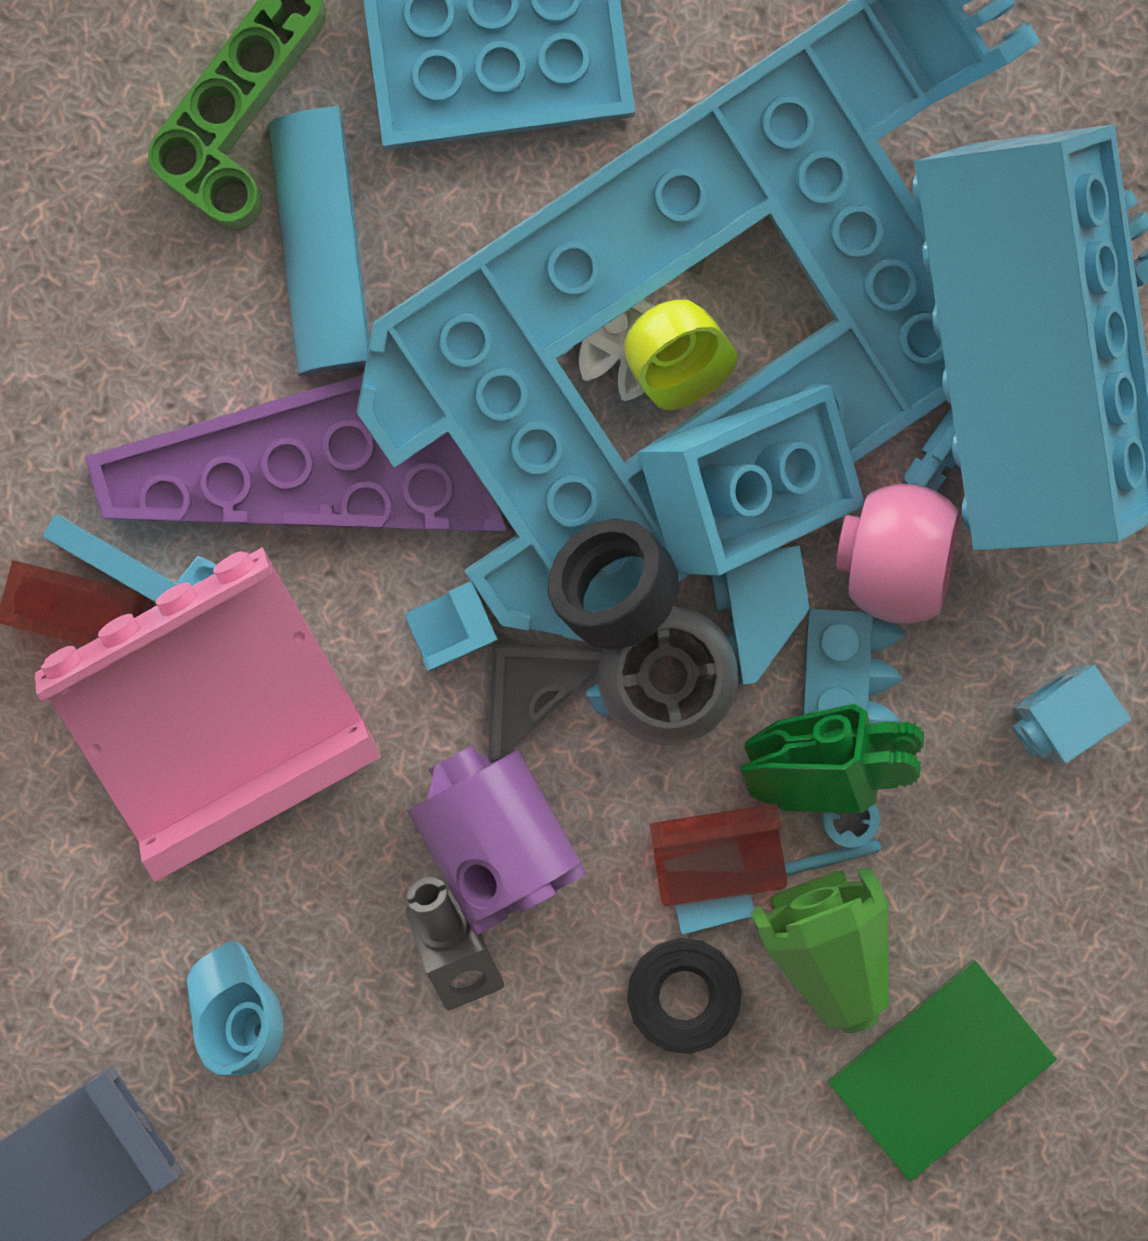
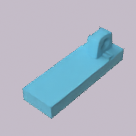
M55 514L42 535L47 540L154 602L165 591L178 584L188 582L193 586L214 574L213 570L217 565L210 560L197 556L179 580L175 582L65 517Z

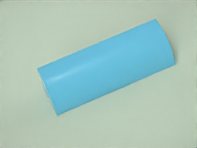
M339 106L316 108L287 114L269 122L268 130L298 375L363 368L366 364L370 338L343 115Z

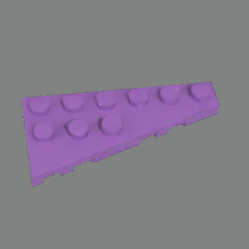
M364 374L85 456L100 511L105 519L507 532L500 508L448 432L395 468L393 467L356 412Z

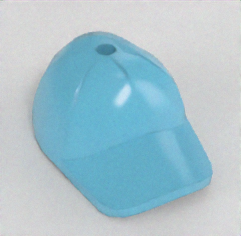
M227 942L201 958L191 968L187 977L188 997L194 1043L204 1066L216 1075L242 1076L260 1071L276 1059L284 1038V1018L279 999L273 989L262 981L245 948L239 942Z

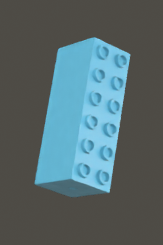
M1115 124L971 143L914 161L916 174L913 179V197L917 207L922 211L926 237L923 245V262L927 272L932 276L936 302L933 309V327L937 337L942 342L946 368L943 373L942 386L944 396L952 407L955 427L952 452L957 466L961 468L965 492L962 503V517L966 528L971 532L973 550L1120 542L1148 525V358Z

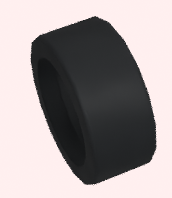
M614 518L589 525L573 535L557 553L549 572L548 596L556 614L577 636L590 646L614 650L637 644L652 635L668 618L678 596L679 573L670 554L652 533L637 522ZM635 556L643 559V573L638 585L624 601L604 611L592 613L584 610V596L588 586L602 568L617 559Z

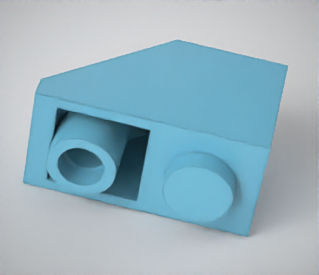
M800 545L774 549L720 576L711 575L716 610L728 609L732 635L726 636L731 642L737 658L740 685L756 683L810 609Z

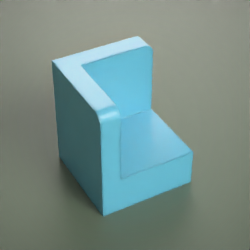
M472 581L448 591L449 594L417 607L406 614L408 625L423 656L422 661L429 672L499 641Z

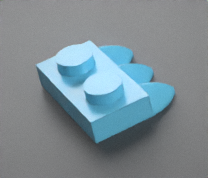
M809 609L802 715L855 703L867 711L871 724L891 721L899 723V718L891 710L877 702L869 701L868 698L869 695L889 690L902 680L903 677L890 664L871 657V652L880 651L892 646L905 636V633L895 623L874 618L866 612Z

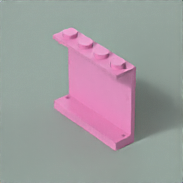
M263 547L250 555L248 552L240 551L228 556L216 565L213 575L193 586L185 582L168 589L156 600L157 606L135 618L132 614H126L112 620L99 631V638L77 650L74 646H67L54 652L44 660L45 663L40 666L42 669L35 673L36 695L41 703L49 699L138 840L141 861L154 883L380 758L371 732Z

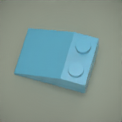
M822 385L685 430L638 451L667 551L680 574L720 576L864 506V498L831 385Z

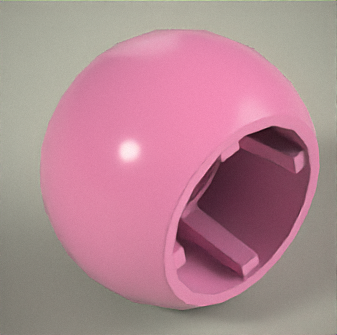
M896 484L882 487L869 493L865 499L861 517L846 515L839 540L836 571L850 574L849 598L866 613L889 623L914 624L928 621L940 615L947 593L956 547L960 517L958 508L949 499L935 490L919 485Z

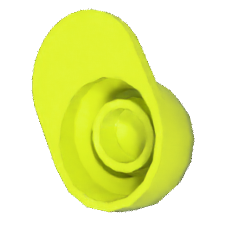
M670 300L647 310L632 325L623 345L625 357L634 378L655 405L663 410H677L688 407L717 390L729 378L738 360L736 349L706 310L690 300Z

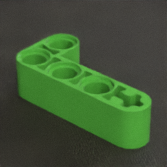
M258 0L154 136L149 146L148 160L150 166L165 186L224 229L241 230L247 228L258 219L262 210L263 198L259 187L247 171L227 157V154L321 32L326 22V8L323 0H305L309 13L305 17L293 13L286 22L287 14L283 7V2L286 0ZM291 0V1L297 3V2H299L300 0ZM270 22L276 31L282 26L283 32L287 40H289L288 43L283 44L274 31L264 25ZM262 45L274 51V59L271 65L264 71L253 73L241 67L242 58L251 47ZM220 95L228 96L235 100V111L226 122L214 124L204 120V108L212 98ZM179 146L194 148L197 156L191 170L181 175H174L166 171L165 162L169 152ZM240 184L246 187L248 191L247 201L239 211L223 213L217 210L216 196L224 186Z

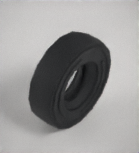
M677 938L657 944L640 958L629 979L627 1002L633 1023L647 1041L668 1052L691 1054L713 1047L729 1034L740 1013L742 990L735 968L720 950L702 940ZM680 971L693 972L699 975L706 982L709 990V1002L704 1012L696 1018L687 1021L677 1020L669 1016L661 1007L659 1000L660 988L665 979L673 973Z

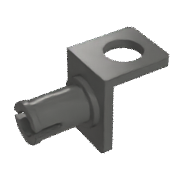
M426 877L418 880L410 887L407 901L411 904L406 908V915L426 974L445 1008L452 1010L502 989L504 982L485 945L482 934H474L451 890L445 889L447 887L442 880L436 877ZM467 971L483 972L482 977L470 986L463 988L450 986L451 981L461 973Z

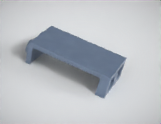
M113 1065L0 1142V1241H82L152 1192L156 1194L171 1184L184 1171Z

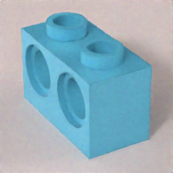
M1095 665L1072 667L1012 708L1020 720L1012 726V729L1026 751L1033 758L1039 755L1042 759L1046 758L1047 761L1068 763L1132 720Z

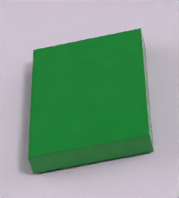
M973 959L829 1078L827 1082L911 1182L1058 1059L981 966Z

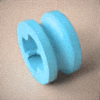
M876 804L867 809L868 818H861V822L867 824L866 828L856 836L848 829L842 830L840 833L836 831L833 819H840V815L836 813L821 812L822 826L826 835L836 844L846 848L860 847L869 843L876 835L880 826V813Z

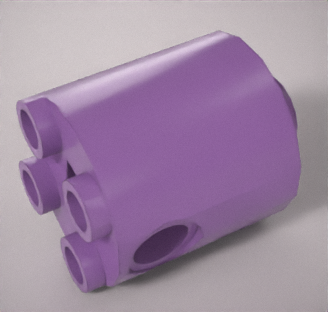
M471 745L428 769L432 776L428 798L407 810L475 935H479L509 918V914L519 909L521 912H524L555 895L556 890L587 874L519 749L497 761H490L488 756L477 753L474 745Z

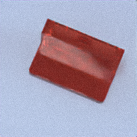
M777 803L649 823L661 903L664 907L783 890L787 886Z

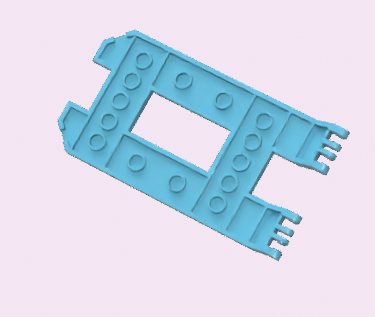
M849 0L374 321L356 412L394 468L446 432L450 434L517 534L464 570L502 626L526 631L531 629L562 635L565 638L584 641L556 614L548 596V578L557 553L573 535L593 523L614 518L637 522L652 533L667 551L638 453L626 461L622 460L556 358L767 215L834 320L645 448L685 430L822 385H831L852 460L855 463L946 401L942 386L943 373L946 369L942 342L937 337L933 327V309L936 302L932 276L927 272L923 262V245L926 237L922 211L917 207L914 198L878 140L931 104L1009 64L1040 42L1030 23L1026 24L1025 22L1003 35V39L988 48L978 34L976 28L1010 11L1015 6L1016 0H989L969 14H966L962 6L972 0ZM1124 189L1126 209L1128 211L1138 203V200L1131 189ZM1145 211L1128 218L1131 241L1148 231V216ZM1148 248L1141 252L1138 258L1134 260L1137 287L1148 282ZM635 556L617 559L602 568L588 586L584 596V610L592 613L604 611L624 601L638 585L643 573V559ZM679 573L678 582H680L682 579H684L690 574Z

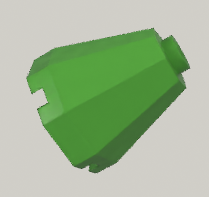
M871 868L856 869L860 881L847 882L843 870L828 873L774 894L770 898L774 910L768 915L765 914L761 905L751 912L758 935L768 954L828 1028H842L844 1033H857L874 1026L879 1021L878 1015L889 1006L888 904L881 884Z

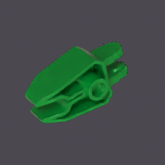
M855 703L777 720L753 735L744 745L750 762L741 765L740 771L751 797L782 810L863 813L876 803L878 790L898 788V786L906 787V785L912 786V783L917 782V779L920 778L921 761L917 760L916 753H921V748L924 746V731H921V727H917L916 723L912 724L909 721L871 724L867 711Z

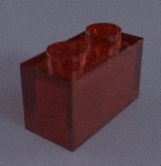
M12 560L0 605V624L86 645L99 638V631L112 620L126 614H132L134 618L141 615L146 596L132 589Z

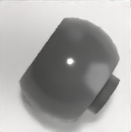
M674 605L668 618L655 631L658 648L647 654L641 662L638 674L624 676L622 674L627 653L633 646L614 650L603 649L598 668L599 690L604 705L615 722L630 735L645 742L663 746L680 745L694 741L716 728L727 715L735 699L739 681L737 658L731 642L722 629L709 617L691 608ZM669 629L686 633L699 642L710 658L711 663L696 666L690 655L682 649L671 647ZM661 657L675 658L681 662L685 669L686 677L684 684L678 691L672 694L660 693L650 683V668ZM713 675L709 696L697 711L681 719L678 702L689 696L695 688L697 677ZM640 685L644 693L652 700L666 704L668 721L649 718L635 708L624 687Z

